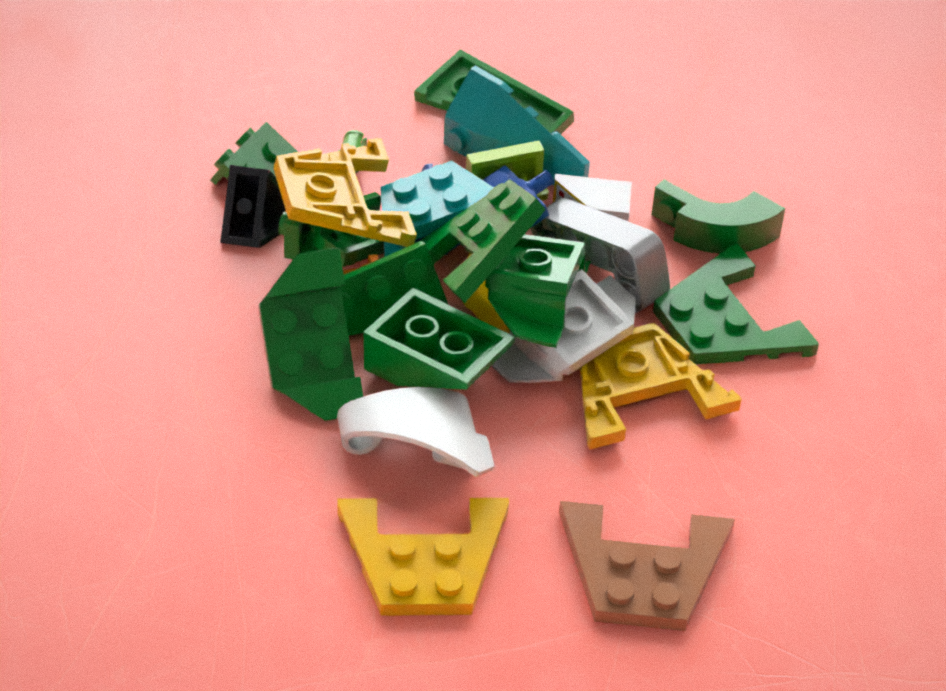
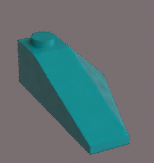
M476 65L470 69L445 114L444 145L466 157L467 154L539 140L544 148L543 171L547 170L554 181L555 174L589 177L590 161L559 132L554 131L550 133L536 120L539 114L531 106L524 109L510 95L514 91L504 81Z

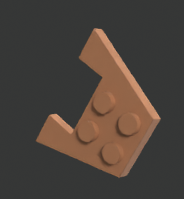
M560 501L559 515L594 622L686 631L733 531L735 519L691 514L689 548L601 539L604 505Z

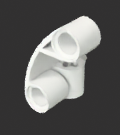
M430 387L392 389L350 401L338 410L337 420L342 446L351 454L361 455L369 453L378 446L382 438H391L432 451L434 461L465 469L475 477L490 472L495 467L489 441L485 435L476 433L468 399L459 392Z

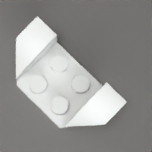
M581 269L577 272L566 298L565 328L557 348L535 344L515 337V343L492 367L509 383L562 381L563 374L570 375L630 334H633L636 298L611 275L596 284Z

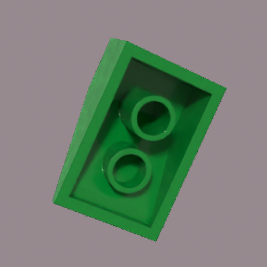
M412 288L363 332L364 370L396 386L467 390L515 343V336Z

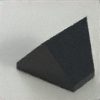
M230 165L220 243L261 248L280 235L279 223L286 209L277 179L270 170Z

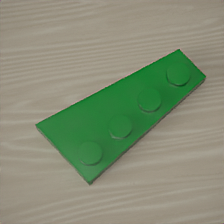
M461 49L414 90L416 102L447 111L468 72L476 65L504 81L514 91L510 96L524 109L531 106L539 114L536 120L550 133L557 131L562 134L574 123V111Z
M419 241L345 274V285L341 287L348 336L363 333L412 288L448 304L430 254L423 241Z

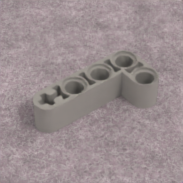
M561 198L547 206L549 216L531 227V232L534 236L585 243V260L591 261V264L614 273L615 280L636 298L635 313L641 312L653 304L654 300L670 290L665 247L660 237L650 229L567 198Z

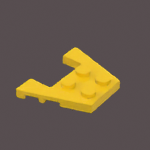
M382 138L368 139L367 146L362 147L350 146L349 143L342 144L340 151L322 154L323 151L318 148L276 156L273 169L288 219L405 247L414 244L417 234L409 212L369 210L355 171L386 172L389 157Z
M655 323L635 327L633 334H630L580 367L586 440L589 450L625 441L626 428L614 407L685 389L691 394L704 418L709 419L740 411L742 399L733 389L727 392L714 381L715 374L709 369L702 370L689 359L690 353Z
M509 497L469 498V534H379L377 498H337V515L340 522L344 523L349 535V543L357 553L362 565V573L381 616L473 614L488 572L494 548L497 547L501 528L508 516Z

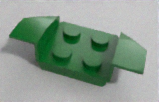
M525 234L486 278L485 286L488 288V300L516 338L557 348L565 328V306L568 293L577 272L582 269L587 274L591 265V261L585 260V243Z
M339 247L297 254L258 304L271 388L281 394H285L324 421L337 419L338 410L344 404L364 397L361 378L355 377L341 293V287L345 285Z

